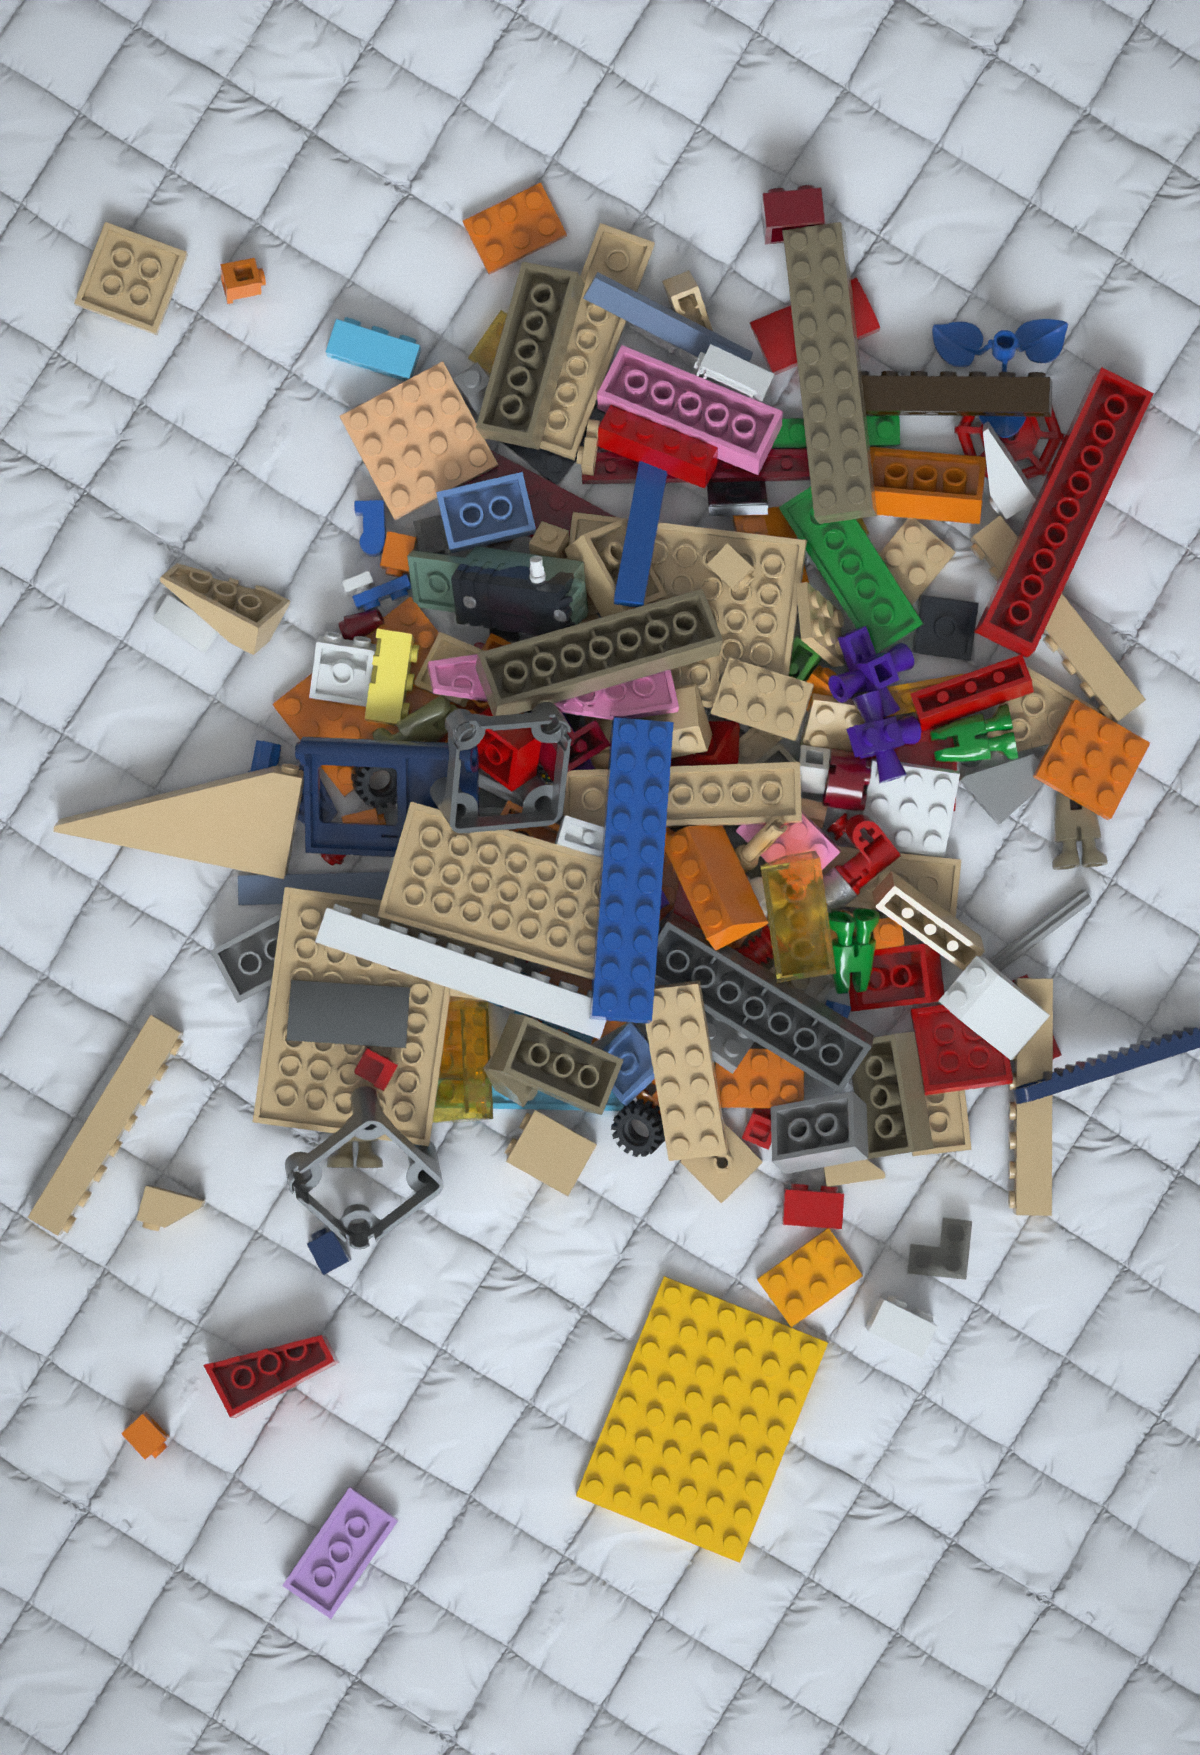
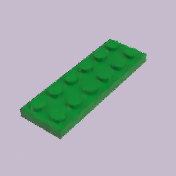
M811 486L779 507L798 539L807 541V553L856 628L867 627L876 653H880L924 624L857 519L819 524L814 517Z

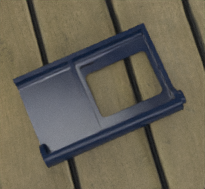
M302 737L301 741L296 743L295 757L304 766L305 853L395 857L410 803L414 802L439 810L430 795V789L435 781L447 777L449 761L448 743ZM476 745L459 753V758L461 759L459 787L463 792L475 798L478 804L477 817H479V760ZM321 765L395 769L397 772V824L324 822L321 819L320 811Z

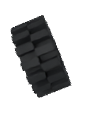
M353 767L355 774H351V780L354 782L352 786L365 804L368 806L371 804L373 808L378 809L379 805L382 808H388V802L392 805L397 803L395 801L397 797V772L395 769ZM378 770L387 771L390 775L389 783L379 790L371 788L369 785L371 775Z
M638 1099L636 1102L634 1100L617 1113L613 1119L614 1123L611 1125V1130H616L612 1134L613 1139L619 1138V1141L616 1143L620 1148L624 1145L626 1147L624 1152L628 1154L632 1150V1156L638 1157L640 1153L642 1157H646L649 1153L651 1155L665 1141L662 1118L658 1113L660 1107L657 1105L655 1108H652L653 1102L649 1100L645 1104L643 1099ZM636 1119L644 1123L648 1128L649 1136L639 1135L632 1127V1120Z

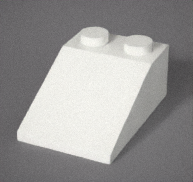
M976 956L939 999V1002L959 1020L1010 1060L1015 1058L1050 1016L993 964L980 956Z

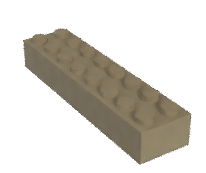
M699 589L480 652L477 654L475 669L493 716L511 715L533 710L535 706L543 702H552L554 704L719 656L723 639L704 591Z

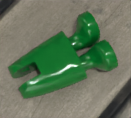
M1008 704L999 706L996 715L984 720L983 713L945 724L931 731V741L953 738L954 743L953 748L935 751V761L963 762L991 759V751H1001L1011 760L1018 759L1014 732L992 738L987 736L988 732L1013 730Z
M867 908L854 910L853 917L841 911L828 912L825 914L824 923L829 929L836 932L838 937L830 940L831 966L835 991L837 994H847L849 992L850 972H852L855 991L857 993L865 992L871 976L876 940L871 937V932L879 923V913ZM854 927L856 929V936H853Z

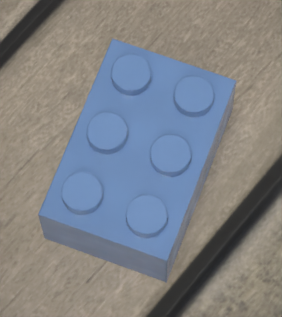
M523 472L436 492L451 554L473 549L475 546L482 547L533 535L536 532Z

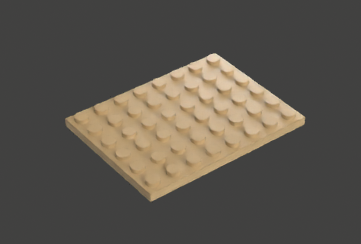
M573 512L569 545L585 533L624 518ZM659 522L651 567L667 594L661 600L703 589L723 639L719 656L670 669L674 687L696 683L703 707L712 708L729 657L789 676L798 613L796 584L802 583L806 540ZM727 543L755 569L752 574L755 578L744 590L739 587L735 592L707 566ZM587 590L588 614L581 623L600 618L597 615L598 610Z
M285 887L253 1115L254 1123L336 1133L353 1115L350 1102L352 1092L359 1087L369 1086L376 1089L379 1093L382 1112L393 1125L413 1144L429 1146L450 988L315 942L327 907L333 909L334 904H338L352 909L350 913L352 916L362 918L364 913L378 918L377 915L382 900ZM379 918V925L390 928L391 923L408 928V935L418 938L419 933L435 937L437 939L435 944L446 947L448 942L457 944V940ZM291 980L410 987L406 1048L288 1041L287 1027ZM367 1047L399 1063L384 1091L354 1073ZM385 1134L377 1138L379 1140L392 1141Z

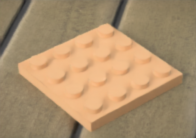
M443 361L339 416L394 520L437 499L436 492L459 487L498 466L488 444L476 429L477 424Z

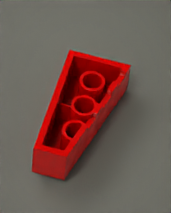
M319 1335L246 1355L204 1364L203 1366L229 1417L237 1418L340 1362L327 1337Z

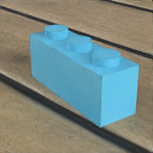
M344 317L343 321L336 319L326 349L327 357L402 381L413 377L421 353V347L416 344V339L405 335L395 338L388 335V330L377 326H372L370 330L361 327V322L352 318Z

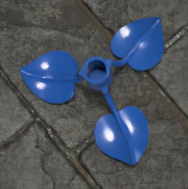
M1055 319L1028 321L1022 324L1015 334L1009 330L997 332L994 340L990 339L988 344L982 349L980 348L983 345V334L972 323L961 321L941 325L935 324L933 325L932 336L938 354L949 365L968 367L973 363L975 355L981 356L989 349H992L993 357L1002 362L1001 372H1007L1008 361L1013 359L1016 349L1018 352L1025 351L1027 358L1035 363H1049L1055 360L1063 349L1068 323ZM979 416L982 424L989 422L999 437L1008 438L1021 429L1026 417Z

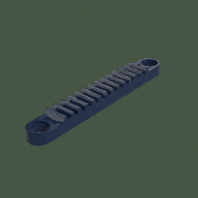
M1184 1027L1183 1030H1174L1172 1034L1164 1033L1162 1037H1152L1151 1041L1142 1040L1140 1044H1130L1129 1048L1120 1047L1119 1051L1110 1050L1108 1054H1098L1097 1058L1088 1057L1086 1061H1076L1075 1065L1066 1064L1065 1068H1054V1072L1044 1071L1041 1079L1012 1089L1016 1104L1031 1102L1200 1048V1028Z

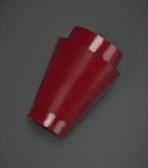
M376 608L344 616V620L340 621L338 625L343 638L353 641L354 637H366L379 628V626L384 624V619L380 610Z

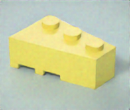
M377 628L376 638L378 639L372 661L373 670L371 682L369 683L365 720L397 726L398 721L409 715L410 703H405L407 691L412 692L415 674H410L411 662L417 663L419 645H415V639L412 634Z

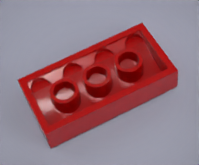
M856 277L851 279L857 339L860 340L879 332L881 327ZM791 305L749 322L770 372L777 375L798 366Z

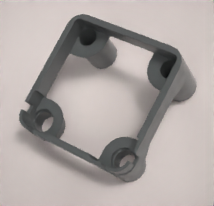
M543 702L535 706L531 713L485 716L471 714L466 709H457L447 716L445 720L449 747L447 777L440 778L434 782L430 789V795L453 831L456 833H474L549 826L556 823L562 817L571 738L567 731L571 732V727L555 704ZM531 728L533 736L538 741L543 743L557 742L553 784H547L541 774L537 772L535 777L516 789L524 801L522 813L477 817V801L472 795L463 792L459 787L460 751L471 749L479 744L485 735L486 729L496 731Z
M369 1086L359 1087L352 1092L350 1102L353 1115L341 1129L311 1152H294L285 1161L286 1177L290 1192L293 1194L295 1191L296 1199L340 1239L345 1242L347 1238L350 1246L359 1250L369 1247V1239L373 1236L376 1242L438 1196L444 1187L436 1147L433 1142L430 1141L429 1146L416 1145L410 1142L382 1112L379 1093L376 1089ZM384 1134L387 1135L407 1154L410 1167L406 1173V1181L416 1193L381 1220L371 1213L368 1207L362 1204H353L347 1207L343 1212L342 1218L338 1220L308 1193L321 1180L322 1170L319 1163L354 1136L362 1140H374ZM354 1219H365L363 1222L358 1224L351 1223V1221Z

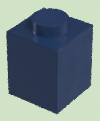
M326 1227L310 1235L313 1241L307 1243V1246L323 1275L351 1260L340 1238L332 1230L328 1232Z

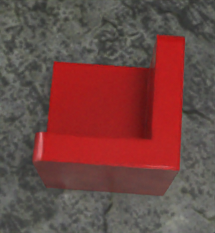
M367 1047L354 1073L384 1091L399 1063Z

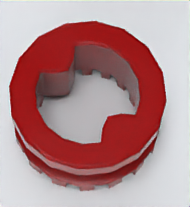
M846 813L826 830L828 833H834L836 841L846 832V824L849 821Z

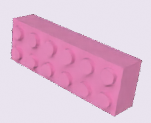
M621 345L597 393L598 409L607 412L610 405H613L718 447V459L757 475L782 427L783 411Z

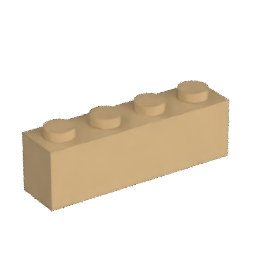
M891 871L872 892L877 909L964 971L976 956H981L985 952L982 938L979 934Z

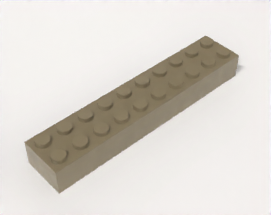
M841 222L783 230L814 517L819 524L877 516L846 233Z

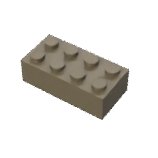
M510 1013L488 1069L583 1111L602 1115L624 1060L525 1015Z
M914 1032L874 1037L872 1047L852 1076L854 1093L867 1104L868 1159L934 1149Z

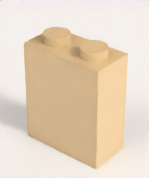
M537 1110L533 1114L527 1112L519 1126L524 1131L518 1140L512 1138L505 1151V1154L509 1156L506 1162L569 1196L597 1144Z

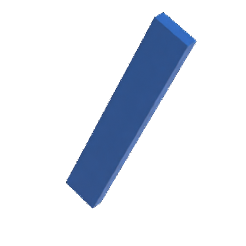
M639 461L614 596L615 605L636 608L644 606L667 480V471Z

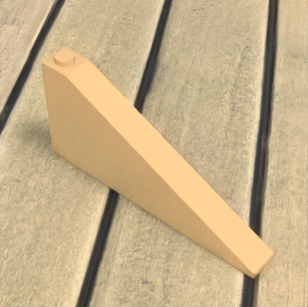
M282 764V766L277 765L61 818L55 824L53 832L284 879L289 869L304 786V771L299 770V767L293 764Z

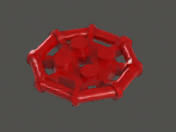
M1053 406L1051 417H1044L1049 432L1040 430L1036 417H1026L1023 426L1014 435L1013 441H1009L1008 438L999 437L1015 462L1028 459L1033 465L1021 469L1027 480L1040 475L1044 477L1048 473L1047 469L1060 442L1064 439L1065 434L1061 432ZM962 416L958 426L954 428V433L958 435L964 455L977 456L970 434L979 435L984 452L979 457H986L983 424L980 427H970L975 416ZM1039 439H1047L1048 442L1038 460L1033 451ZM986 464L985 477L988 478L987 464Z

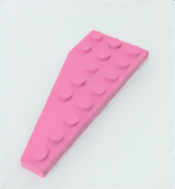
M477 654L428 661L427 667L433 693L487 701L475 669ZM671 670L554 703L562 713L613 720L614 717L636 719L675 713L679 710Z

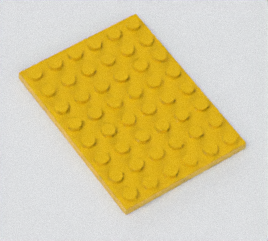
M664 1276L577 1490L576 1497L740 1563L828 1342Z

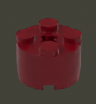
M831 748L829 771L825 785L827 790H824L822 795V806L864 811L867 794H865L866 785L870 784L871 757L860 759V757H855L853 751Z

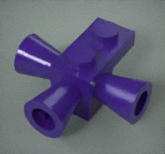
M866 626L858 627L838 637L837 639L849 672L833 675L829 678V689L833 697L838 702L845 703L858 692L881 690L883 716L886 717L899 711L900 707L887 686L900 680L898 672L911 670L914 667V656L910 648L900 642L886 653H876Z
M881 690L853 698L852 700L865 721L864 724L846 729L855 757L863 759L876 756L879 784L907 776L894 749L904 744H916L920 740L921 726L918 720L910 715L898 721L896 717L884 719Z

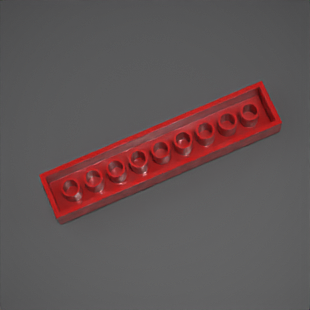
M1103 367L1094 374L977 624L975 633L1019 655L1022 654L1025 658H1028L1035 652L1154 393Z

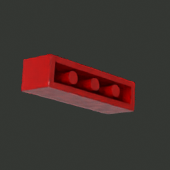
M610 405L598 427V447L638 463L642 461L667 471V474L701 488H706L717 467L718 447L616 406Z
M1021 654L910 693L921 729L925 731L1033 693L1034 690L1031 676Z

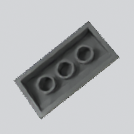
M291 980L287 1040L406 1048L410 987Z

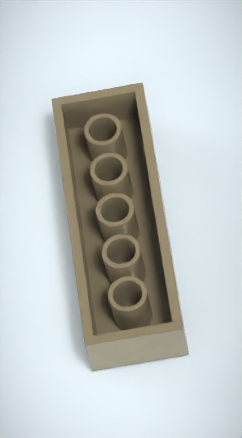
M522 261L476 429L483 438L539 450L585 286L578 272Z

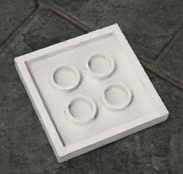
M872 758L870 766L872 768L870 784L866 788V806L862 814L868 816L880 827L897 851L945 858L960 772L901 762L907 776L879 784L877 759ZM863 827L860 832L871 843L874 839L867 834Z

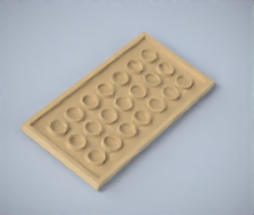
M411 802L377 917L592 980L601 857L509 830L456 833L452 830L440 810Z

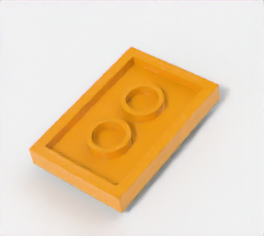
M826 1228L758 1277L757 1280L792 1328L863 1275L831 1230Z

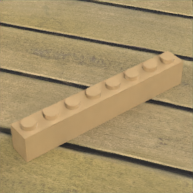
M1001 515L970 539L973 543L970 546L971 550L979 560L985 559L991 566L988 571L996 582L1018 538ZM1061 594L1043 633L1046 636L1043 638V641L1053 653L1057 650L1064 660L1061 661V664L1071 676L1073 674L1077 675L1082 682L1079 686L1089 699L1094 697L1100 706L1097 708L1099 713L1117 723L1146 699L1065 596Z
M1014 978V984L1050 1016L1015 1058L1010 1060L1014 1061V1073H1012L1013 1084H1009V1090L1041 1079L1044 1071H1053L1052 978ZM1052 1095L1021 1104H1016L1014 1098V1102H1009V1120H1014V1132H1009L1008 1137L1009 1149H1014V1161H1009L1008 1164L1009 1179H1014V1191H1009L1008 1206L1013 1208L1015 1215L1052 1216Z
M155 1015L149 1016L27 1218L57 1236L62 1235L64 1231L69 1233L77 1220L73 1216L79 1206L84 1208L92 1195L89 1189L94 1180L99 1183L107 1171L108 1167L104 1166L108 1157L110 1155L115 1157L123 1142L119 1139L125 1130L130 1132L135 1125L138 1116L134 1114L140 1104L144 1107L153 1095V1091L150 1088L154 1081H161L169 1068L165 1064L171 1054L176 1056L184 1043L180 1039L183 1032Z

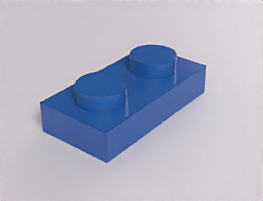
M406 574L354 595L352 598L358 610L364 609V611L380 607V601L390 597L392 601H396L408 596L407 591L412 588Z

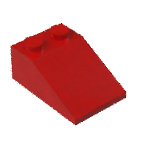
M925 943L876 949L874 951L868 988L865 992L857 993L855 991L852 972H850L849 999L851 1012L939 1002V999L945 994L940 954Z

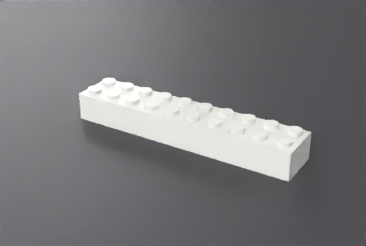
M334 904L333 909L327 907L315 941L316 943L598 1039L601 1038L606 1020L590 1019L592 992L588 990L587 995L577 992L579 987L567 982L560 981L559 986L549 983V976L532 971L531 976L522 974L520 966L505 961L503 966L493 964V957L476 952L474 957L464 954V947L449 942L446 947L435 944L437 940L435 937L419 933L418 938L408 935V928L391 923L390 928L379 925L380 919L363 913L362 918L350 915L352 909L338 904Z

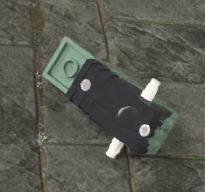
M475 546L466 558L414 550L407 556L413 602L420 608L454 612L457 624L466 625L469 623L470 626L475 627L482 625L483 628L488 629L495 627L501 631L539 636L578 625L588 614L583 561Z

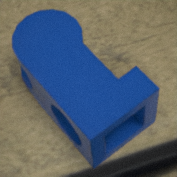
M384 500L354 501L355 515L363 516V533L360 536V547L370 557L380 556L383 553L386 539Z

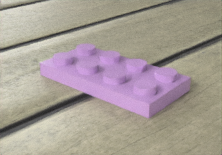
M349 1487L282 1586L332 1619L398 1522V1519L352 1487Z

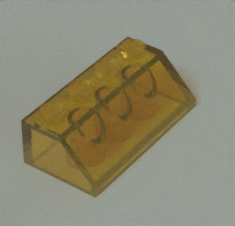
M817 851L790 854L761 865L777 983L835 974L836 968L821 861Z
M460 1000L449 1002L432 1123L474 1122L493 1119L492 1084L483 1069L491 1058L487 1001Z

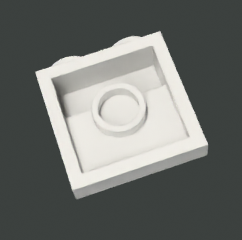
M325 632L324 636L319 635L316 641L309 698L366 707L369 683L371 682L373 670V655H375L377 644H371V639L363 636H356L352 641L342 639V634L337 632Z

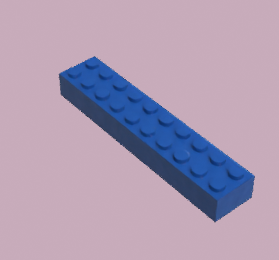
M614 717L611 723L590 1019L647 1024L652 1021L674 722Z

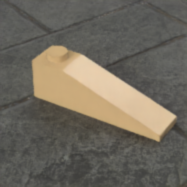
M178 563L160 577L162 584L229 643L252 655L256 654L270 641L290 604V600L265 587L256 585L255 589L240 586L238 585L239 580L229 578L228 582L213 578L210 572Z

